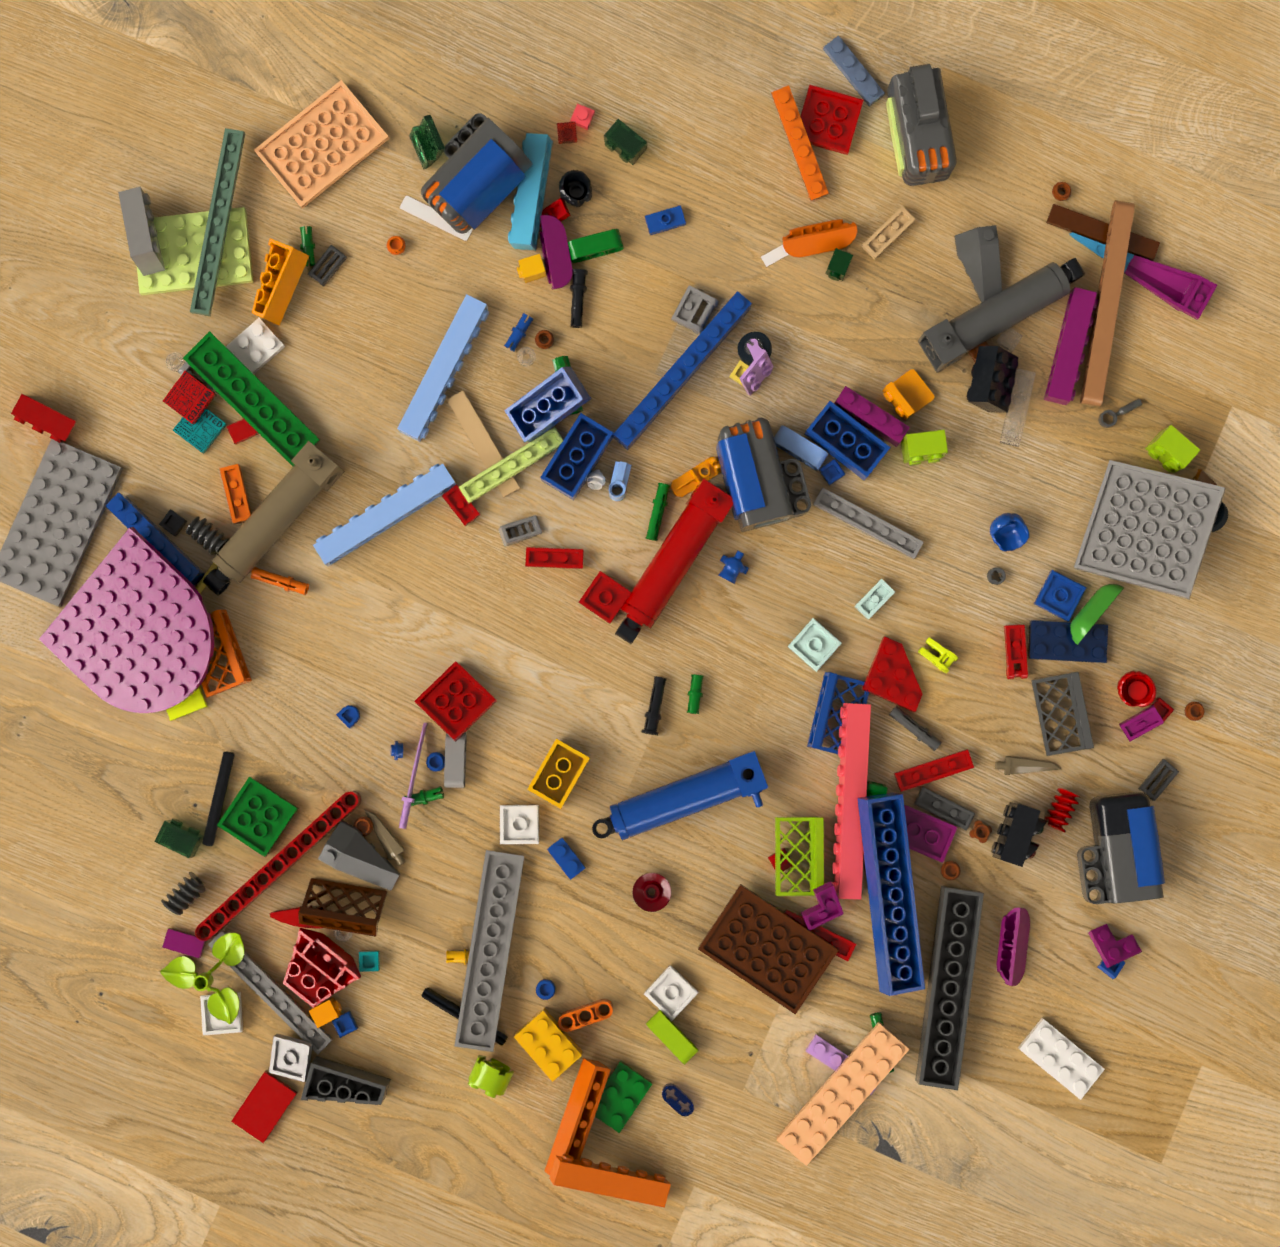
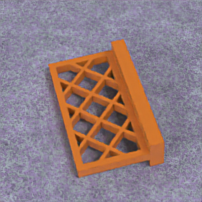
M221 609L210 614L211 619L213 618L215 623L213 628L214 637L220 638L221 645L219 649L214 647L217 655L214 662L210 660L212 667L209 674L206 675L207 678H204L201 683L206 698L252 681L226 610ZM221 654L227 656L228 662L226 667L218 664ZM216 666L224 670L220 679L212 676ZM227 672L233 674L236 682L231 684L224 682ZM210 679L219 682L214 691L209 689Z

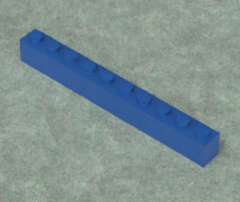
M737 291L614 432L613 438L629 450L748 313L752 303Z

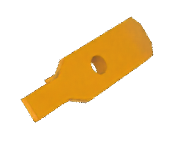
M718 457L707 458L673 480L670 488L674 495L684 497L695 490L701 480L709 481L720 474L721 466ZM703 468H706L708 470L707 475H703L701 473V470Z

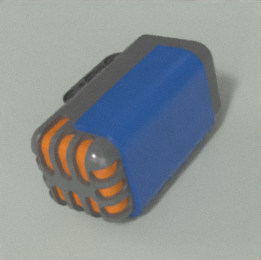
M477 113L445 145L444 153L449 159L423 185L421 195L456 232L464 234L471 228L475 230L526 177L524 173L533 163L519 146L490 118H487L482 113Z
M761 417L755 421L747 420L743 424L735 423L734 426L729 427L727 425L721 429L716 451L727 494L732 497L733 506L731 509L734 520H738L741 532L782 523L791 518L803 516L810 510L811 501L801 464L796 459L779 460L771 425L767 419ZM794 465L797 471L790 473L787 470V466ZM792 484H800L801 491H794L792 489ZM797 502H804L806 504V509L799 510L797 508Z

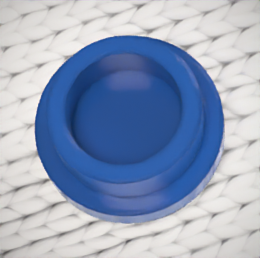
M395 741L394 745L390 747V755L394 756V760L403 758V743H398V741Z
M438 752L431 753L426 760L427 767L435 772L442 770L445 767V757Z

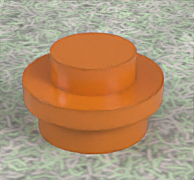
M393 236L387 241V249L391 254L400 255L405 251L406 243L402 237Z

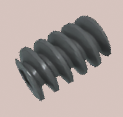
M198 516L188 525L186 534L191 535L192 539L197 540L199 545H203L205 550L209 549V553L216 556L230 539L222 540L224 533L216 535L219 529L211 530L213 524L205 525L207 519L204 518L200 521Z
M189 872L191 879L183 878L186 883L185 885L178 883L180 890L172 889L174 896L166 895L169 901L161 900L162 904L176 915H182L183 909H188V904H193L194 898H199L200 893L205 892L204 884L192 872Z

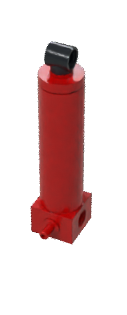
M705 479L701 480L686 502L687 506L630 593L625 601L626 603L621 607V610L627 614V618L622 621L615 635L629 644L633 643L641 630V626L645 625L650 629L653 627L717 525L723 522L733 506L730 495Z

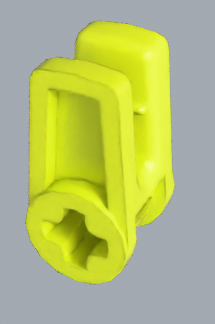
M928 637L925 643L932 650L934 649L938 652L939 657H936L929 652V649L921 647L918 653L947 674L949 672L948 668L954 661L958 660V657Z

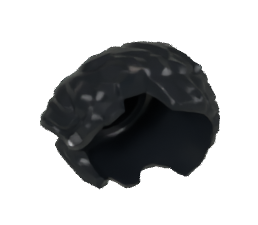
M568 171L559 181L560 197L574 207H581L585 201L588 202L592 198L590 179L582 171Z

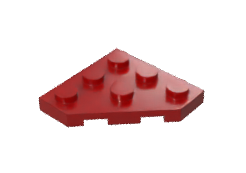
M884 636L862 690L911 712H916L923 694L904 647L901 643Z

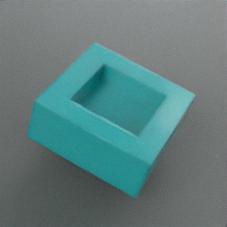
M379 951L359 952V972L380 970Z

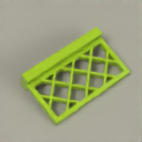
M775 817L776 896H815L813 889L824 885L823 817ZM780 821H787L792 826L786 834L780 830ZM802 821H809V830L803 834L797 827ZM794 830L802 836L796 844L788 838ZM785 839L793 846L786 854L780 850V844ZM804 839L809 843V850L805 854L797 847ZM794 849L802 855L795 864L788 858ZM785 859L792 865L786 874L780 869V864ZM804 859L810 863V868L805 874L797 867ZM794 869L802 875L796 883L788 877ZM786 878L793 886L787 892H781V883ZM804 878L810 883V891H802L798 887Z

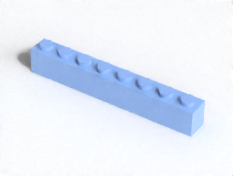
M466 294L397 428L399 432L419 442L422 438H426L430 422H434L438 412L436 410L439 404L442 405L444 403L447 389L451 388L454 384L455 378L453 377L456 371L459 372L464 363L462 360L465 354H469L473 338H477L480 333V324L482 321L485 322L489 315L486 303Z
M444 464L432 466L429 469L430 472L425 475L420 474L413 479V483L408 486L407 484L402 485L397 489L398 492L392 496L391 494L386 495L378 505H370L364 510L365 513L362 515L351 517L346 525H339L332 530L333 533L330 535L319 537L316 540L317 543L313 546L324 564L329 567L455 486L456 483Z

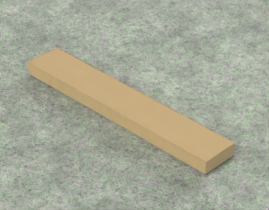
M464 391L447 399L485 467L488 469L503 459ZM514 477L497 486L503 498L520 489Z

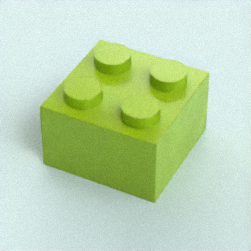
M1172 425L1160 431L1145 448L1151 458L1159 460L1163 464L1162 467L1172 473L1185 468L1200 452L1198 447Z
M945 430L906 434L901 441L904 464L909 463V466L921 464L922 461H928V463L940 462L939 459H943L948 453Z

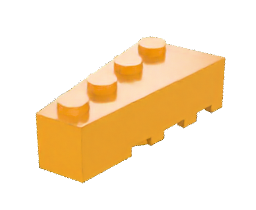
M270 238L268 245L271 248L269 254L265 256L264 261L267 264L265 272H261L260 280L262 284L261 288L257 289L252 314L280 326L309 255Z

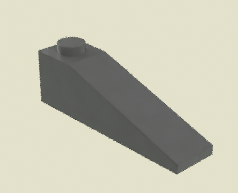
M341 820L325 844L318 859L336 870L391 891L400 873L385 857H382L375 850L376 847L372 843L369 844L359 829Z

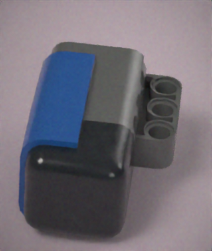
M1135 792L1094 797L1090 801L1089 808L1095 845L1081 847L1077 852L1083 898L1092 904H1116L1164 898L1162 884L1165 883L1158 828L1154 806H1150L1148 797L1143 793ZM1087 850L1092 853L1089 861L1084 859V853ZM1093 870L1095 877L1089 881L1086 876L1087 872ZM1095 889L1098 893L1097 898L1091 900L1089 893Z

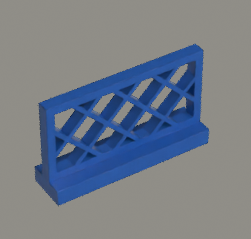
M831 672L824 673L807 747L838 754V750L833 748H839L841 740L837 742L833 732L842 726V722L837 715L840 713V709L835 711L832 707V702L839 697L841 703H845L841 695L850 690L855 699L850 703L867 704L869 693L864 691L863 695L857 697L853 690L857 685L863 686L864 681ZM838 679L845 681L848 687L841 693L836 687ZM834 716L839 725L830 730L827 725L828 719ZM828 735L831 736L835 743L829 748L822 746L824 738Z

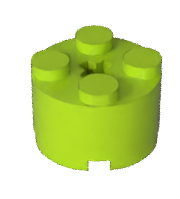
M479 1055L468 1078V1085L475 1089L481 1088L485 1090V1094L492 1098H495L496 1095H504L514 1071H510L508 1065L491 1058V1061L485 1060L486 1056Z

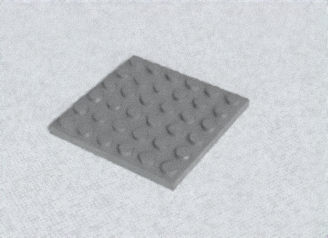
M1109 460L1074 568L1190 600L1225 493V487Z

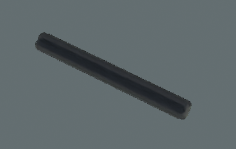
M223 752L202 844L206 846H213L218 829L217 824L220 820L235 756L232 752Z
M425 988L421 995L422 998L459 1020L461 1007L430 988ZM497 1030L495 1042L503 1046L508 1037Z

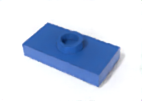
M681 205L645 216L650 235L686 225Z

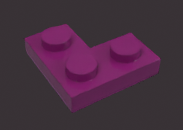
M831 881L813 889L818 904L801 912L809 931L844 914Z
M1107 924L1088 932L1107 968L1142 952L1133 934L1116 941Z

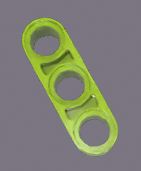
M661 1010L646 1023L649 1029L684 1065L699 1051Z

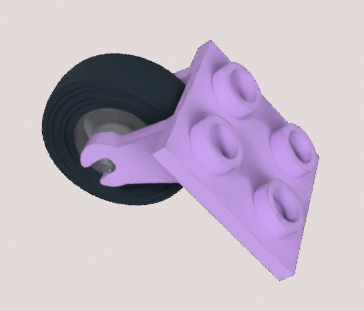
M750 332L740 339L737 348L740 359L745 364L750 365L739 378L747 394L750 396L759 389L761 382L771 374L774 367L770 360L772 344L769 338L761 332Z

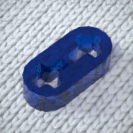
M671 1083L663 1087L662 1097L665 1102L681 1116L686 1117L692 1114L694 1110L693 1101L681 1089ZM667 1089L670 1091L672 1089L675 1090L674 1095L677 1097L676 1100L672 1096L666 1097ZM679 1101L683 1102L684 1104L688 1102L689 1110L687 1111L686 1109H684L682 1111V1106L679 1103Z

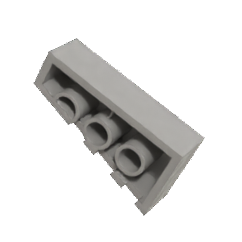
M141 187L118 192L130 257L143 276L165 271L157 239V231L153 223L154 216L149 207L151 200L148 193H144Z

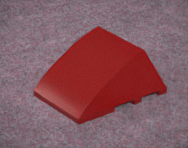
M304 928L299 929L298 938L293 947L292 958L288 964L283 984L311 1007H315L339 990L344 989L347 985L361 978L354 958L325 934Z

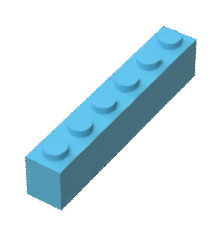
M526 133V138L522 142V150L533 165L524 173L526 177L517 185V194L514 196L515 209L514 213L511 214L512 228L508 233V241L514 249L536 251L540 228L539 218L542 215L553 144L548 134Z

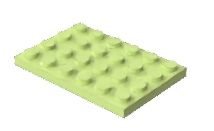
M245 207L231 208L216 287L254 282ZM209 211L154 217L153 223L157 231V239L165 271L143 276L137 267L139 294L150 295L193 290L195 288Z

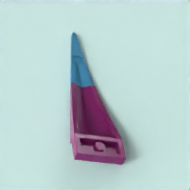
M1073 232L1070 233L1072 238L1101 258H1104L1105 244ZM1127 253L1124 274L1177 311H1181L1196 320L1200 318L1217 284L1202 276Z

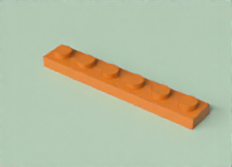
M789 85L771 92L810 201L828 195L826 184Z

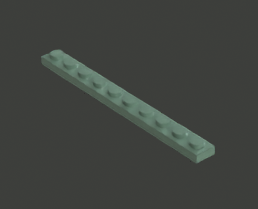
M225 128L190 308L192 314L211 317L245 139L244 131Z

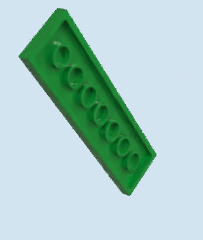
M210 331L183 357L292 466L295 464L291 460L308 441L314 446L320 441Z

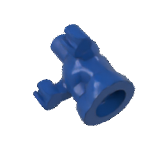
M737 550L734 557L723 555L720 561L725 566L718 576L735 584L738 574L740 572L746 574L749 570L741 561L744 553Z

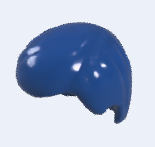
M1003 513L996 517L990 525V535L994 543L1004 552L1021 548L1030 537L1024 520L1015 513Z

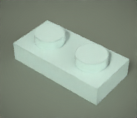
M880 579L854 607L868 620L895 591L883 579Z

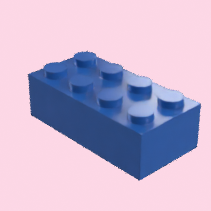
M562 367L504 411L525 443L531 442L546 433L588 402L591 397L572 367Z
M831 401L827 403L804 434L864 481L891 448Z
M580 413L541 475V481L574 501L585 484L587 477L593 471L613 439V432Z

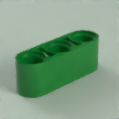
M611 229L568 242L572 263L594 259L624 249L619 229Z

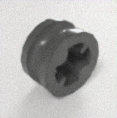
M992 568L987 573L988 581L994 585L1003 583L1006 578L1005 572L1001 568ZM994 571H996V573L1001 574V577H999L1000 580L998 582L996 579H992L991 577L992 575H994Z

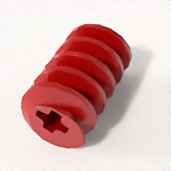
M1058 788L1057 791L1061 796H1054L1058 803L1051 802L1054 810L1048 809L1047 812L1051 817L1045 816L1044 820H1047L1048 826L1065 833L1066 830L1062 825L1069 826L1065 819H1072L1068 812L1076 811L1072 804L1078 805L1079 802L1075 797L1080 796L1068 790Z

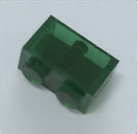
M619 119L616 120L604 135L605 146L612 152L616 151L625 163L629 162L634 165L647 149V141Z
M177 819L165 820L154 842L187 858H193L204 836L199 834L200 831L196 828L189 827L188 829L182 826L183 822Z

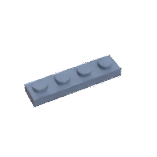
M839 35L824 46L823 50L869 107L884 96L885 92Z

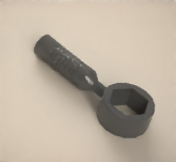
M1137 399L1121 407L1116 413L1112 410L1102 412L1098 419L1099 424L1104 428L1112 427L1117 422V416L1124 415L1142 405L1141 400ZM1106 413L1113 417V421L1109 425L1103 422V415Z

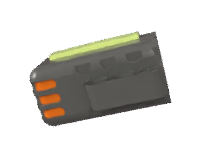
M930 64L911 66L908 72L896 74L891 78L887 89L888 100L886 106L898 174L903 177L905 184L916 186L947 180L956 166L957 158L941 69H932Z

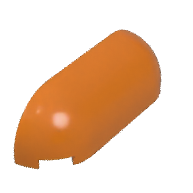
M837 219L794 228L789 231L790 234L783 237V247L793 257H805L834 251L835 248L842 249L854 241L857 235V225L854 222L851 224L843 223V219Z

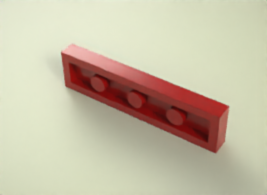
M966 749L896 772L894 775L899 790L902 792L972 769L974 765L970 753Z
M785 909V914L806 927L802 916ZM822 926L811 930L839 949L836 956L849 961L856 943Z

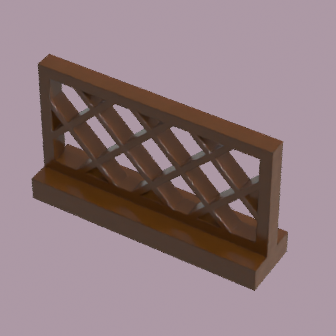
M311 878L303 904L298 912L299 924L376 937L387 891ZM316 885L322 886L324 890L315 894L312 889ZM340 889L343 894L334 897L331 891ZM358 892L362 897L354 901L350 895ZM328 894L331 900L322 904L319 898ZM374 895L381 896V900L374 904L369 899ZM347 897L350 903L341 907L338 901ZM314 900H316V902L319 905L314 909L307 907V905ZM366 900L369 907L361 910L357 904ZM335 904L338 910L331 912L326 907ZM354 907L358 912L354 915H349L345 911ZM373 910L376 917L375 919L366 918L364 914Z

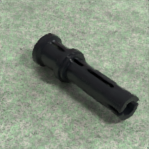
M572 269L570 327L582 328L584 293L587 291L585 280L588 271Z
M654 676L648 712L644 715L646 720L641 733L655 736L659 734L657 729L659 720L662 718L660 708L666 678Z

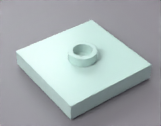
M812 618L787 647L817 672L842 643Z

